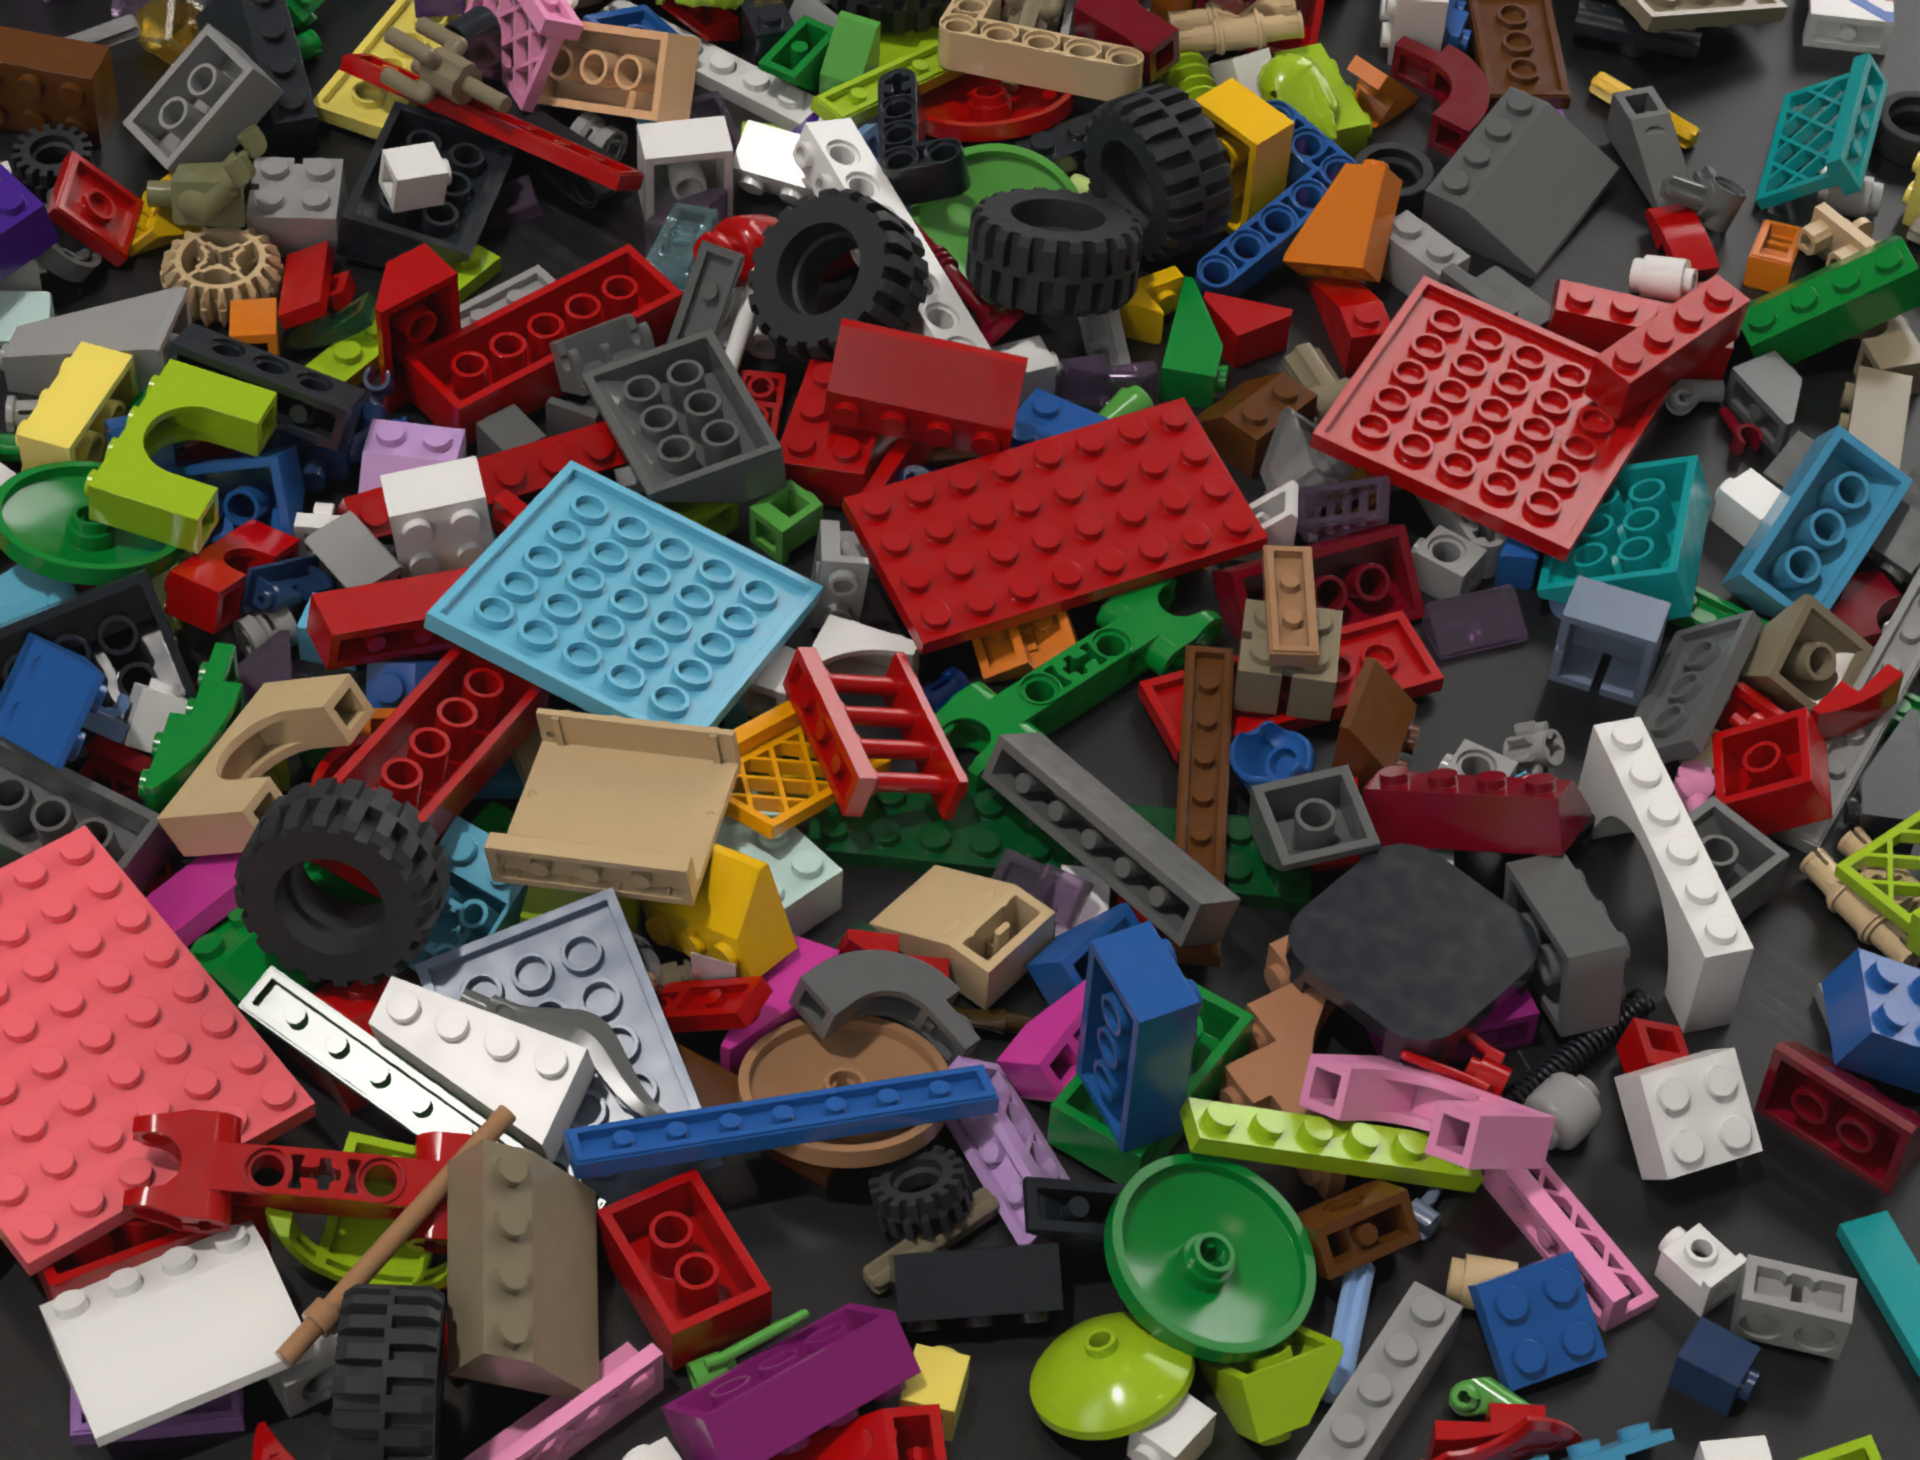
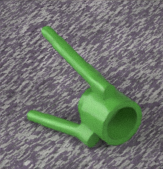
M801 1309L788 1317L772 1322L770 1326L741 1339L720 1351L687 1362L686 1369L692 1388L695 1389L737 1365L735 1358L805 1321L810 1316L809 1311Z

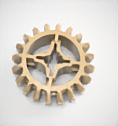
M201 226L200 231L197 233L185 231L183 240H172L171 249L164 252L160 271L163 290L177 286L188 288L192 322L202 319L206 327L213 322H221L224 328L230 320V300L279 298L284 277L283 264H281V256L277 246L272 245L268 235H258L255 227L242 230L241 228L232 227L208 229L205 226Z

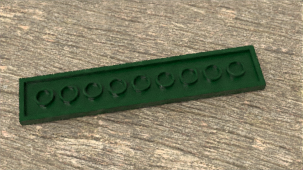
M817 777V780L827 781L826 778ZM968 787L966 796L960 801L952 820L942 819L931 794L875 792L869 798L862 817L843 816L836 802L811 816L808 839L832 861L841 865L926 873L934 865H939L999 881L1059 887L1062 864L1086 867L997 790L980 789L975 792L971 787ZM1127 804L1173 843L1175 842V808ZM1227 814L1224 885L1241 899L1238 906L1299 912L1310 902L1312 865L1281 872L1265 863L1248 823L1249 816ZM1110 887V893H1116V892Z

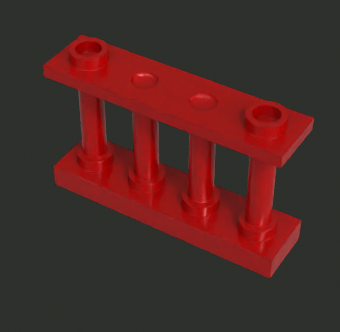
M797 646L782 685L842 815L862 817L869 798L875 792L931 794L943 820H952L960 801L966 796L968 789L967 775L962 770L919 684L918 676L913 672L905 653L895 652L885 676L829 673L828 669L824 667L815 647ZM838 694L883 696L888 707L847 706L840 700ZM853 726L899 728L904 740L860 738ZM869 759L913 760L920 773L876 771Z

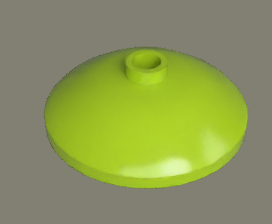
M1131 1312L1104 1314L1073 1326L1050 1344L1038 1359L1031 1374L1030 1396L1035 1411L1042 1422L1061 1435L1080 1440L1119 1438L1151 1426L1169 1414L1180 1403L1191 1386L1195 1372L1194 1357L1176 1350L1159 1340Z

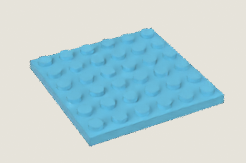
M570 460L426 613L423 628L592 714L617 715L624 718L717 727L818 604L824 586Z

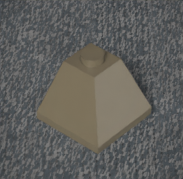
M1804 594L1761 628L1755 640L1754 648L1748 655L1739 674L1738 682H1744L1756 692L1759 690L1763 691L1774 699L1776 706L1786 712L1807 707L1811 715L1812 708L1842 680L1853 687L1873 646L1812 595Z

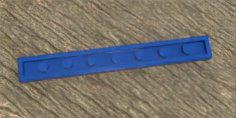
M981 1064L563 1130L564 1147L574 1177L579 1180L998 1113L999 1097L984 1065Z

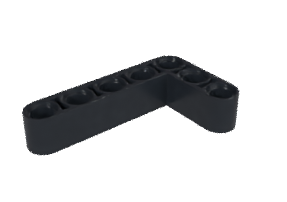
M482 5L476 6L444 26L467 40L468 49L462 57L475 63L476 68L482 71V82L512 99V105L507 112L508 114L618 161L614 156L537 107L534 108L533 113L520 110L508 89L502 86L501 27L497 17L490 9ZM521 149L518 150L514 160L515 164L587 209L595 208L619 192Z

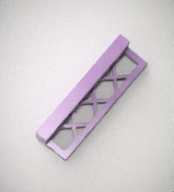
M958 1056L948 1067L949 1069L984 1065L999 1097L998 1113L948 1120L946 1125L983 1187L987 1188L997 1198L999 1206L996 1209L1017 1244L1048 1242V1239L1025 1232L1022 1180L1026 1176L1070 1180L999 1064Z

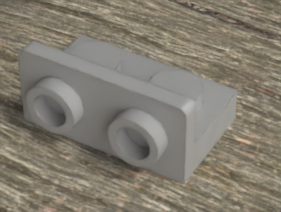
M820 519L811 580L824 586L820 601L810 612V628L822 629L829 614L860 623L870 567L869 558L848 556V541H840V521Z

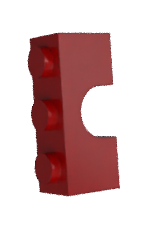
M250 519L213 544L203 548L199 554H195L170 570L164 585V589L167 592L165 613L211 634L217 633L242 615L240 607L248 568L298 557L301 539L257 520Z

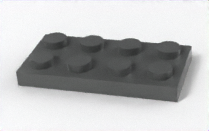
M1754 610L1675 632L1633 717H1641L1663 764L1680 759H1693L1702 754L1707 747V741L1717 720L1723 713L1724 705L1739 679V674L1748 655L1753 650L1755 640L1763 626V622Z

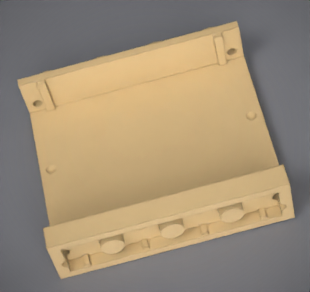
M538 708L536 717L542 743L507 834L490 832L484 846L492 880L494 882L591 894L613 887L616 897L694 906L742 765L735 730L721 729L714 726L704 727L677 724L668 721L624 718L617 715L607 716L570 710Z

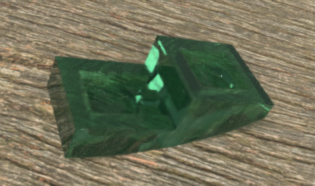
M369 291L337 313H334L327 306V313L324 317L288 330L286 329L280 344L285 350L309 349L329 345L358 334L373 325L376 318L375 305L377 299Z

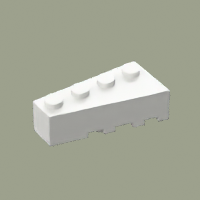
M391 976L368 1022L378 1041L487 1118L499 1105L507 1107L516 1117V1121L508 1128L507 1132L551 1163H554L563 1144V1130L570 1129L596 1073L589 1051L583 1046Z

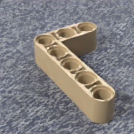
M952 0L940 18L937 62L943 68L1102 101L1112 100L1139 90L1142 87L1144 55L1138 49L1000 21L1001 0Z

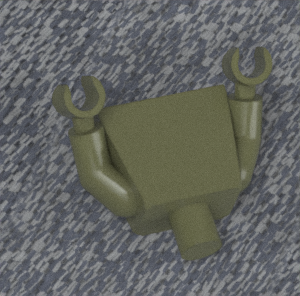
M256 124L251 125L237 136V140L244 149L238 153L233 150L223 162L183 163L177 166L171 180H149L147 182L148 207H172L173 223L177 225L244 228L246 225V211L249 191L251 190V179L256 175V169L250 158L255 159L264 154L267 149L266 137Z

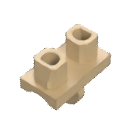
M1823 202L1815 206L1811 222L1800 229L1797 247L1807 256L1821 251L1827 256L1825 265L1828 266L1876 244L1877 242L1871 238L1874 224L1865 217L1850 222Z

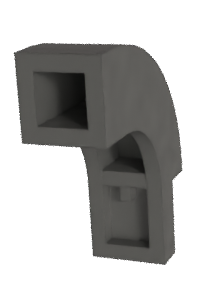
M858 950L827 959L800 977L789 1000V1003L822 1040L856 1018L884 1016L903 1023L924 1037L940 1052L948 1067L958 1056L970 1058L981 1039L975 1033L970 1020L963 1014L957 1013L952 1007L961 989L951 979L931 965L917 958L897 952Z

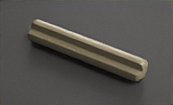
M987 1188L976 1190L972 1193V1209L970 1213H964L965 1220L958 1225L951 1221L952 1230L945 1234L940 1229L934 1230V1238L925 1240L923 1233L917 1235L916 1241H908L905 1238L864 1266L863 1280L865 1284L875 1294L884 1293L891 1288L889 1255L947 1250L997 1216L998 1210L996 1208L999 1206L997 1198Z

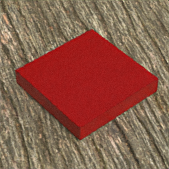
M71 151L62 161L47 212L51 221L110 263L119 267L128 259L144 201L78 153Z

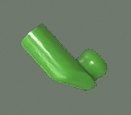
M1490 1377L1461 1381L1456 1383L1449 1393V1403L1452 1410L1456 1414L1465 1417L1486 1415L1489 1403L1530 1404Z

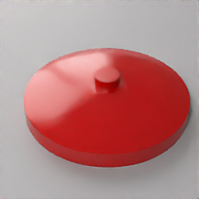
M966 73L921 95L925 109L926 135L936 138H954L961 142L1001 141L1031 135L1046 130L1067 118L1075 108L1076 95L1019 84L1017 91L1011 92L1001 85L1002 80Z

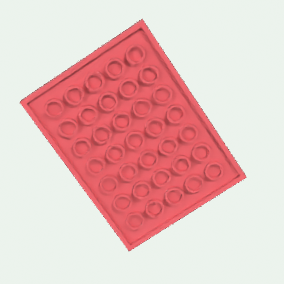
M86 825L0 868V1238L27 1274L32 1276L135 1218L123 1214L124 1190L134 1189L135 1187L163 1185L177 1175L181 1164L172 1153L159 1148L144 1146L140 1142L133 1141L132 1129L135 1116L178 1112L189 1109L230 1113L243 1120L241 1143L265 1145L316 1116V1103Z

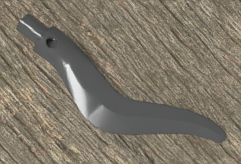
M467 988L462 993L459 1000L461 1002L587 1048L596 1071L618 1098L632 1111L641 1117L667 1114L642 1086L610 1025L596 1014L580 1009L529 1007L516 1004L497 995L489 998Z

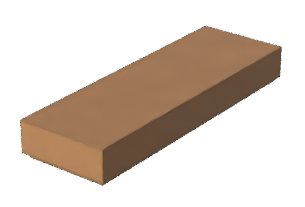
M1263 545L1262 573L1268 665L1318 667L1320 654L1312 547Z

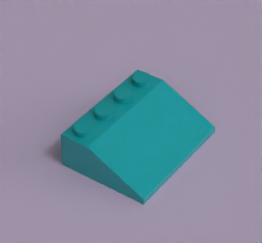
M1698 455L1625 465L1567 561L1563 562L1550 555H1544L1537 588L1539 598L1567 604L1576 578L1579 575L1671 603L1667 620L1691 616L1711 503V496Z

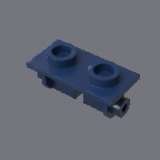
M315 553L250 567L247 572L240 613L245 614L258 610L273 613L281 607L301 603V600L309 601L313 592L320 593L337 590V582L332 575H328L318 568L320 559Z

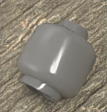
M1566 1072L1553 1073L1524 1102V1105L1556 1117L1548 1150H1553L1554 1148L1571 1150L1575 1148L1598 1126L1602 1119V1109L1598 1101L1600 1099V1092L1595 1084L1583 1075L1575 1077Z

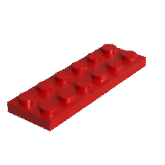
M1403 610L1342 626L1337 683L1330 721L1343 718L1366 656L1376 659L1411 699L1442 690L1444 676ZM1238 655L1234 656L1232 708L1237 674ZM1184 670L1140 681L1138 696L1176 764H1179ZM1282 675L1276 715L1232 710L1230 745L1237 734L1253 731L1265 721H1273L1288 731L1302 730L1327 723V721L1286 716L1292 677Z

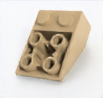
M934 865L869 923L868 928L873 932L898 934L899 950L904 954L949 959V979L961 989L960 993L982 1009H988L1028 972L1025 964L1053 940L1055 911L1015 884Z

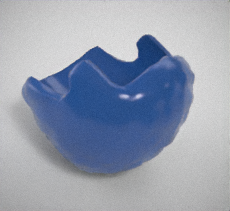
M1265 721L1253 731L1237 734L1230 745V765L1240 784L1250 794L1251 786L1312 773L1315 767L1316 753L1309 740L1300 733L1281 728L1273 721Z

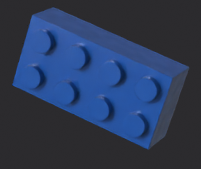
M1150 920L1091 940L1089 947L1076 1073L1122 1153L1181 1133L1182 1120L1179 1111L1188 1098L1189 1077L1193 1074L1191 1062L1193 1046L1198 1040L1196 1030L1198 1012L1202 1010V998L1196 983L1192 979L1186 980L1177 965V957L1172 944L1168 939L1160 938Z

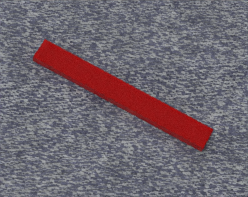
M346 54L342 57L339 70L615 191L641 189L644 174L628 165L508 113L502 114L474 98L466 104L459 105L436 93L430 103L422 105L380 81V74L386 67H391L416 82L420 80L419 75L372 54Z

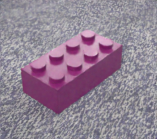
M849 1302L661 1408L684 1460H768L778 1453L788 1455L805 1448L812 1442L810 1435L827 1425L829 1428H834L852 1421L859 1415L858 1408L873 1399L882 1401L896 1396L906 1388L905 1381L919 1374L921 1370L895 1311Z

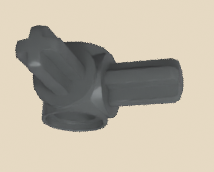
M1705 166L1702 171L1695 170L1692 175L1694 181L1673 174L1663 179L1660 196L1663 199L1692 208L1704 227L1719 233H1726L1729 230L1748 195L1746 189L1739 183L1727 177L1717 175L1711 166Z

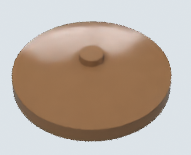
M874 1016L859 1017L846 1023L822 1040L805 1019L801 1018L773 1029L761 1037L749 1049L743 1058L738 1073V1102L949 1070L940 1052L929 1041L915 1031L898 1023ZM946 1121L773 1149L795 1160L823 1167H872L894 1162L917 1152L937 1136Z

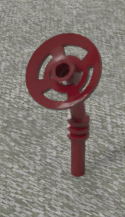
M913 219L959 297L976 315L973 320L979 325L978 328L989 346L993 345L1025 314L1024 310L1017 308L1012 310L1003 306L999 308L995 302L988 303L981 294H978L973 289L969 280L958 269L959 264L944 246L936 245Z

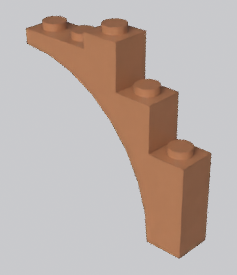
M1287 935L1269 944L1264 978L1272 992L1247 1004L1246 1011L1254 1015L1249 1046L1250 1054L1224 1066L1218 1096L1220 1102L1323 1117V1114L1298 1104L1310 1054L1313 1053L1320 1031L1337 1005L1312 986L1301 993L1289 980L1291 971L1285 957L1289 936ZM1297 1168L1303 1182L1310 1187L1314 1186L1325 1201L1344 1192L1346 1174Z

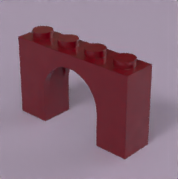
M1079 0L1073 5L1075 36L1138 49L1144 55L1142 79L1148 83L1154 82L1180 61L1179 29L1142 7L1141 4L1145 0ZM1257 0L1211 1L1238 15Z

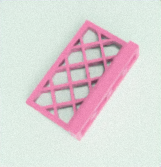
M469 0L464 13L476 6L482 5L490 9L497 17L501 27L502 81L520 110L533 113L564 39L578 41L584 25L567 0H513V7L512 0H498V14L497 0ZM527 16H528V18H529V29H528V30H527ZM512 19H513V37H512ZM544 35L547 40L542 49V36ZM527 42H528V61H527ZM512 49H513V67H511V54H512ZM528 72V84L526 86V74Z

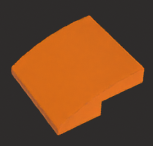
M1068 610L972 639L981 673L986 683L1022 678L1078 642Z

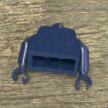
M372 366L365 370L363 382L371 393L369 403L365 395L356 431L337 452L277 428L274 430L264 448L297 445L305 491H321L325 487L326 479L346 480L351 477L355 465L361 463L362 451L372 418L386 419L387 406L383 405V401L395 388V380L388 369L386 371V380L380 386H373L375 371Z

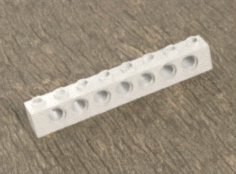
M844 118L806 122L794 146L792 156L796 165L801 169L812 187L814 195L818 197L819 191L836 188L839 191L846 188L858 191L864 196L871 197L905 220L914 229V235L921 239L925 249V256L922 259L928 262L929 278L923 280V285L928 288L925 303H920L917 310L921 314L915 327L910 325L906 332L992 350L890 181L882 172L879 163L852 119ZM859 248L850 250L854 262L860 268Z

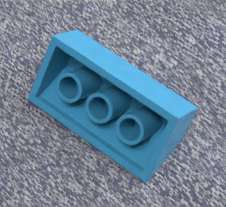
M1840 425L1830 429L1816 438L1720 585L1758 613L1772 618L1776 617L1804 594L1812 595L1830 610L1914 480Z

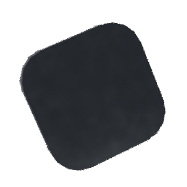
M1401 843L1383 846L1379 850L1369 853L1303 907L1290 924L1285 957L1291 971L1289 980L1301 993L1312 986L1383 1039L1382 1054L1400 1062V1052L1408 1050L1420 1056H1436L1438 1062L1441 1063L1455 1055L1458 1041L1514 992L1520 996L1523 995L1531 984L1539 941L1533 926L1518 911L1446 859L1422 846Z

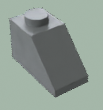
M1776 351L1731 368L1723 400L1745 423L1754 424L1761 429L1763 433L1762 441L1776 456L1789 442L1802 378L1795 368L1789 365Z

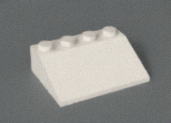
M252 1220L239 1225H231L230 1230L227 1232L214 1234L187 1246L171 1248L160 1257L133 1268L117 1270L106 1279L81 1289L65 1291L54 1300L39 1305L58 1359L98 1448L290 1368L276 1356L275 1352L301 1324L271 1255ZM312 1346L295 1365L315 1357Z

